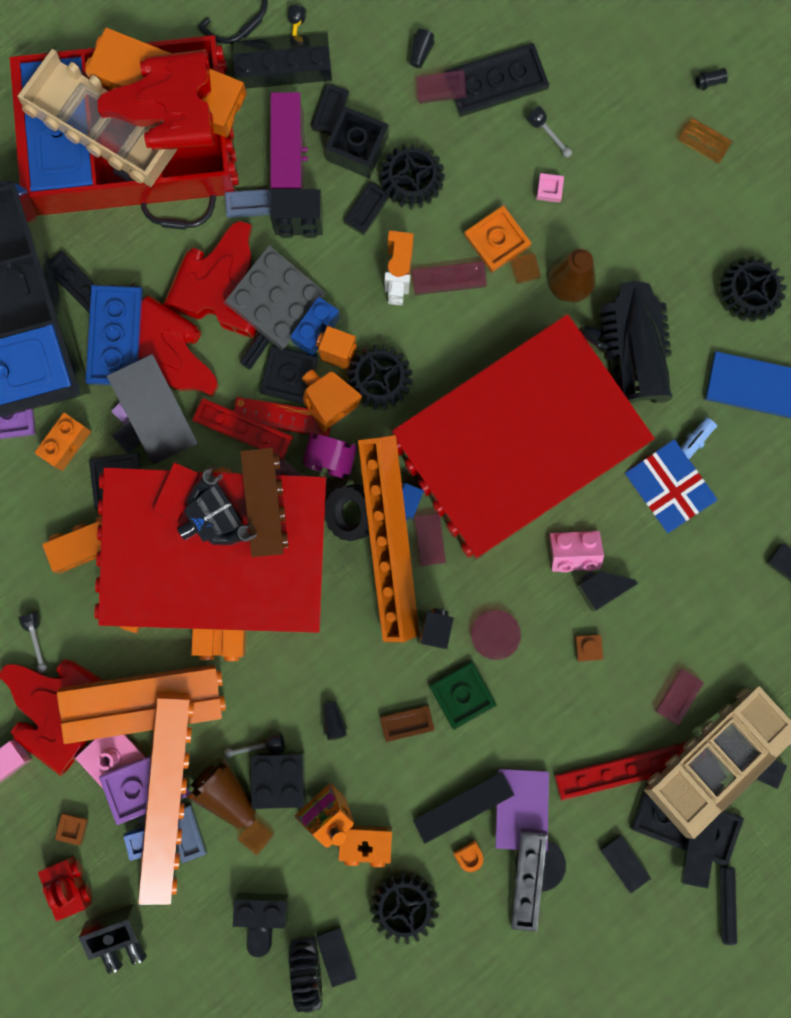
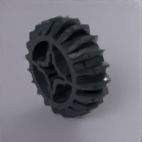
M414 142L411 144L410 149H407L405 144L402 145V151L394 148L393 155L388 154L386 156L387 162L382 163L383 171L380 172V178L383 180L381 181V187L386 189L385 195L392 196L391 201L393 203L400 200L401 208L405 206V203H408L409 208L412 210L414 204L417 203L421 209L423 201L430 205L432 203L431 197L437 198L439 196L438 190L443 189L442 181L445 180V174L441 173L444 170V166L439 164V156L432 157V149L425 152L424 145L420 146V149H416ZM405 163V168L399 171L397 175H393L395 170ZM409 169L411 174H414V177L416 176L415 182L414 179L410 178L409 176ZM432 177L430 183L420 190V184L426 181V178ZM402 187H407L411 191L404 190Z
M754 256L749 257L748 260L741 258L738 263L733 262L730 265V269L724 271V277L719 282L722 287L718 293L724 295L720 302L728 303L725 311L732 309L734 310L732 317L740 314L741 321H745L749 317L750 322H755L757 318L763 321L767 316H772L775 310L782 306L780 301H783L786 296L782 292L786 290L787 286L780 284L785 276L777 275L780 268L773 270L771 268L772 261L764 264V257L759 258L757 262ZM736 280L739 282V283L737 284V285L739 286V288H740V294H739V295H738L737 292H736V287H735V282H736ZM765 284L767 285L769 290L768 298L766 297L768 294L765 291ZM756 285H759L754 291H750L748 294H746V292L750 288H754ZM744 301H749V302H751L753 305H749V304L745 303Z
M376 344L372 347L373 352H369L368 348L365 347L363 348L365 356H362L360 353L355 355L359 362L350 361V366L353 369L347 370V375L353 378L348 379L347 384L353 386L352 388L360 393L362 396L361 400L365 398L364 407L367 408L370 402H372L373 410H377L378 404H382V409L387 410V403L390 402L394 408L396 407L395 398L403 402L404 396L401 393L409 394L410 389L405 386L412 385L413 382L412 379L407 378L413 373L411 369H406L410 362L408 360L401 362L404 354L399 353L395 356L396 348L394 347L391 348L390 352H386L387 345L385 344L382 345V351H377ZM375 360H384L394 366L382 367ZM369 364L371 374L365 378V381L360 383V373ZM375 369L377 373H381V376L384 374V385L382 382H378V380L375 381ZM399 372V384L391 392L388 382L394 377V374ZM378 388L384 395H374L365 389Z
M400 871V879H396L394 873H391L390 883L383 878L381 884L384 889L376 886L374 892L379 896H371L370 900L373 904H376L370 907V913L377 914L372 918L373 924L380 923L377 931L380 933L387 929L385 938L388 940L394 934L395 943L397 944L400 941V937H404L405 944H409L410 936H413L414 940L418 942L420 940L419 932L424 936L428 935V930L425 926L429 928L435 927V923L430 918L437 919L439 917V913L433 910L439 908V902L431 901L437 897L436 891L428 892L432 884L428 882L422 886L424 876L420 875L417 881H415V873L412 871L409 874V878H405L404 871ZM401 888H412L419 892L421 896H407ZM394 891L396 902L389 906L388 910L384 911V901ZM400 897L405 905L409 906V917L403 909H397L400 908ZM426 903L424 915L415 923L413 913L420 908V905ZM400 918L405 921L407 927L395 925L388 919Z
M298 937V939L291 940L289 945L292 999L297 1012L309 1013L314 1012V1010H320L323 1002L317 941L313 937Z

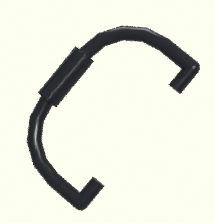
M262 0V7L258 15L255 14L239 30L240 33L233 37L224 38L213 34L206 28L211 22L208 17L198 25V28L207 36L215 35L217 43L230 44L241 40L243 37L247 38L262 23V18L267 12L268 0Z
M210 196L209 207L203 217L192 222L180 219L156 218L149 212L146 203H141V209L146 218L152 223L161 225L162 228L186 230V228H194L204 224L212 216L216 196Z
M588 325L579 327L582 335L590 343L600 349L606 350L608 348V344L597 340L605 335L600 329Z

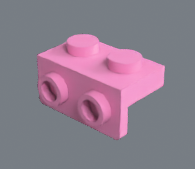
M600 531L550 533L551 567L553 572L594 571L602 568L604 552Z

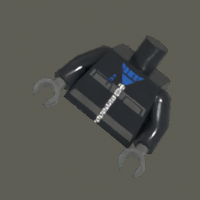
M215 466L209 467L203 472V476L192 486L186 498L187 507L184 509V512L189 520L177 527L179 534L184 540H187L198 533L203 542L209 541L212 545H233L256 538L257 534L250 535L248 533V527L253 524H244L218 482L223 478V475L213 476L212 469Z

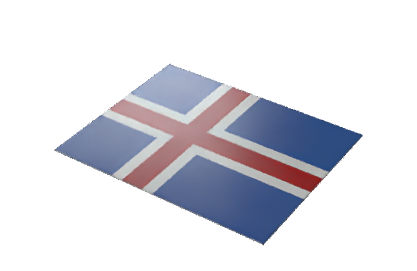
M675 439L625 473L667 533H670L718 500Z

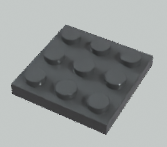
M269 245L224 301V304L279 349L283 350L291 340L290 336L318 297L322 299L326 293Z

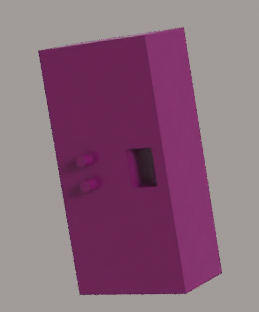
M271 93V189H304V161H308V156H304V152H308V147H304V112L301 93Z

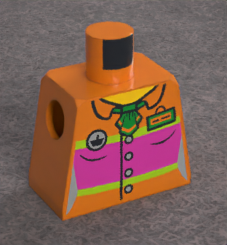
M332 783L294 815L326 848L332 844L335 846L342 845L347 839L345 833L354 824L346 797Z

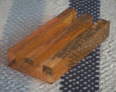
M691 118L678 139L717 164L721 162L733 142L694 118ZM687 134H690L691 136H693V137H695L696 139L700 140L701 143H699V142H697L696 140L692 139L691 137L687 136ZM706 146L712 147L713 149H715V150H717L718 152H720V154L714 152L713 150L709 149V148L706 147Z

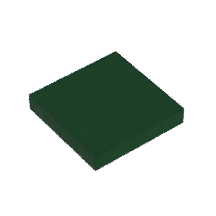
M473 661L428 685L453 730L497 706Z

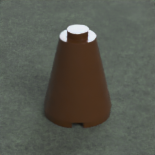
M576 249L557 259L552 264L548 273L549 289L561 301L580 302L591 294L596 284L593 257L585 249Z
M221 757L217 759L220 764L216 767L210 764L192 782L193 791L189 792L187 790L185 795L191 801L236 829H241L242 827L247 829L256 819L254 816L256 809H252V802L228 762Z

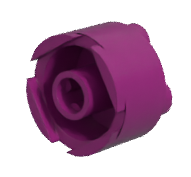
M310 432L302 461L305 462V468L322 472L324 467L329 469L328 474L346 478V475L351 473L358 446L351 444L349 449L350 444L344 441Z

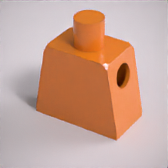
M310 370L303 376L302 380L308 386L304 392L303 401L322 432L359 407L362 397L360 393L334 372H329L320 378L314 370Z

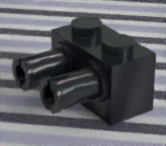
M134 904L85 921L79 935L82 947L88 960L101 957L108 974L113 972L112 967L114 972H116L123 966L116 952L118 949L125 947L132 965L137 964L136 959L138 963H141L147 957L139 940L143 924Z

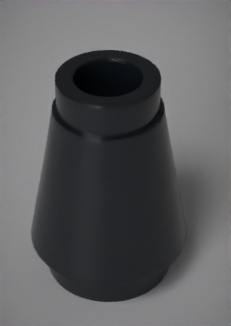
M417 29L416 33L413 34L409 60L411 66L422 68L435 44V35L425 29Z
M337 701L323 704V733L327 736V740L346 737L348 727L337 705Z

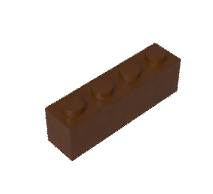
M273 448L240 451L248 523L253 524L248 527L249 534H257L256 538L250 540L251 557L284 554V548H288L289 545L287 532H282L281 522L286 521L285 507L279 506L278 495H283L282 479H276V469H280L279 453H274Z

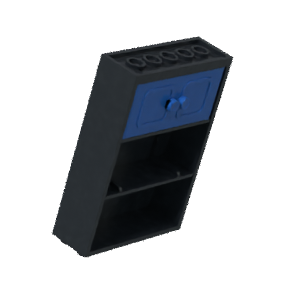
M12 181L0 182V417L3 418L25 412L26 409H36L90 394L89 386L85 383V373L29 192L20 185L12 183Z

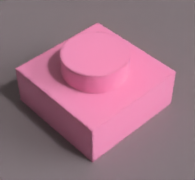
M540 173L536 200L560 203L564 176Z

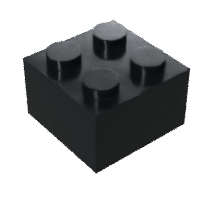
M344 106L325 147L326 161L370 179L389 138V124Z
M271 189L270 218L275 235H279L282 238H292L293 235L316 238L317 235H323L321 189Z
M305 752L254 753L251 756L252 809L304 808L306 804Z

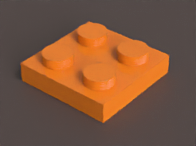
M504 205L464 232L465 238L491 273L531 247L532 244Z

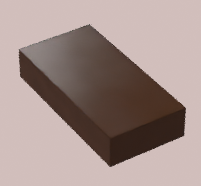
M429 705L380 717L385 742L435 731Z

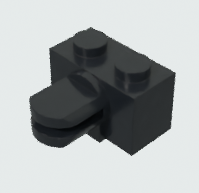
M238 893L236 895L232 927H247L246 948L250 955L258 958L268 954L272 946L273 928L285 929L288 922L289 895Z

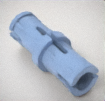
M704 417L698 427L692 433H688L686 436L687 440L680 447L688 459L693 456L698 448H703L705 445L704 441L717 428L716 423L708 417Z

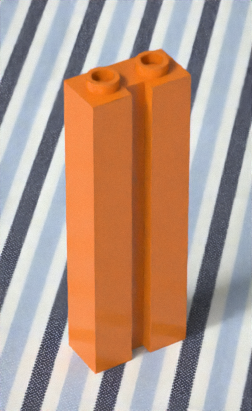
M105 28L103 34L96 41V49L93 56L88 58L86 62L85 72L89 79L94 75L101 81L103 88L112 90L113 88L126 86L143 79L140 61L145 60L146 57L171 53ZM210 69L211 93L203 101L208 103L209 112L213 116L214 133L228 137L235 121L236 112L240 110L247 95L245 85L242 81Z
M213 664L60 687L57 691L61 715L63 743L69 744L153 730L157 692L189 694L190 702H194L193 718H188V724L222 719L221 711H226L224 695L219 696L218 686H223L221 670L216 671Z

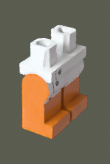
M389 231L388 255H393V258L388 263V272H385V292H388V304L401 306L403 305L404 294H409L414 233Z

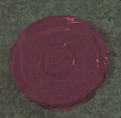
M491 610L481 614L475 620L471 629V640L475 650L481 656L490 660H502L511 656L517 650L521 641V630L518 622L510 614L501 610Z

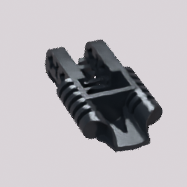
M638 281L621 283L616 298L599 307L600 316H602L600 322L601 325H605L601 327V332L605 334L602 336V341L608 342L606 343L608 348L604 350L608 352L604 353V359L611 360L613 379L631 404L642 400H650L652 403H666L673 399L666 357L672 355L671 349H666L671 347V342L667 340L670 338V333L664 332L669 330V324L665 323L668 321V316L665 315L667 313V305L664 302L658 301V298L653 294L650 283Z

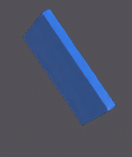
M91 286L85 383L91 385H111L106 375L139 360L142 287Z
M716 351L713 354L705 400L791 419V368Z

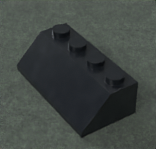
M328 33L234 41L235 79L244 82L245 89L332 81Z

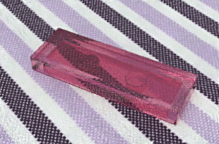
M484 262L412 270L415 295L487 287Z

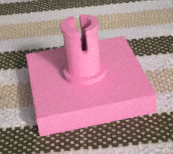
M125 734L95 739L75 759L102 787L99 779L100 775L147 756Z

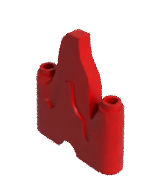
M206 49L146 57L145 60L140 61L143 79L105 92L97 100L98 112L102 118H118L140 127L156 126L150 128L149 132H144L146 147L152 148V150L215 146L213 116L209 112L208 103L203 101L211 93L210 66Z
M242 221L232 224L213 252L205 259L203 258L204 253L198 249L191 248L190 251H187L163 304L175 312L201 320L206 315L213 314L217 316V320L223 329L253 338L256 329L224 304V301L252 267V255L249 247L253 231L252 225Z
M147 296L142 301L139 359L153 354L169 387L178 391H198L213 397L219 388L217 378L187 347V344L192 343L195 345L200 339L202 332L199 331V327L153 297Z
M64 659L58 666L56 671L59 672L60 678L50 677L19 664L5 665L0 672V679L10 688L17 707L38 726L37 729L27 722L24 724L22 722L17 723L11 731V735L14 736L13 739L56 774L63 776L76 760L75 758L83 751L87 741L63 743L61 715L57 697L58 688L104 680L72 659Z

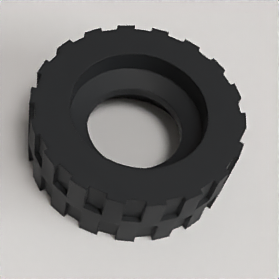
M352 484L334 489L335 491L331 492L325 501L324 519L327 522L328 529L333 532L332 534L335 537L337 536L341 540L353 541L370 536L364 486ZM349 500L357 502L361 510V520L355 525L349 524L343 514V506Z

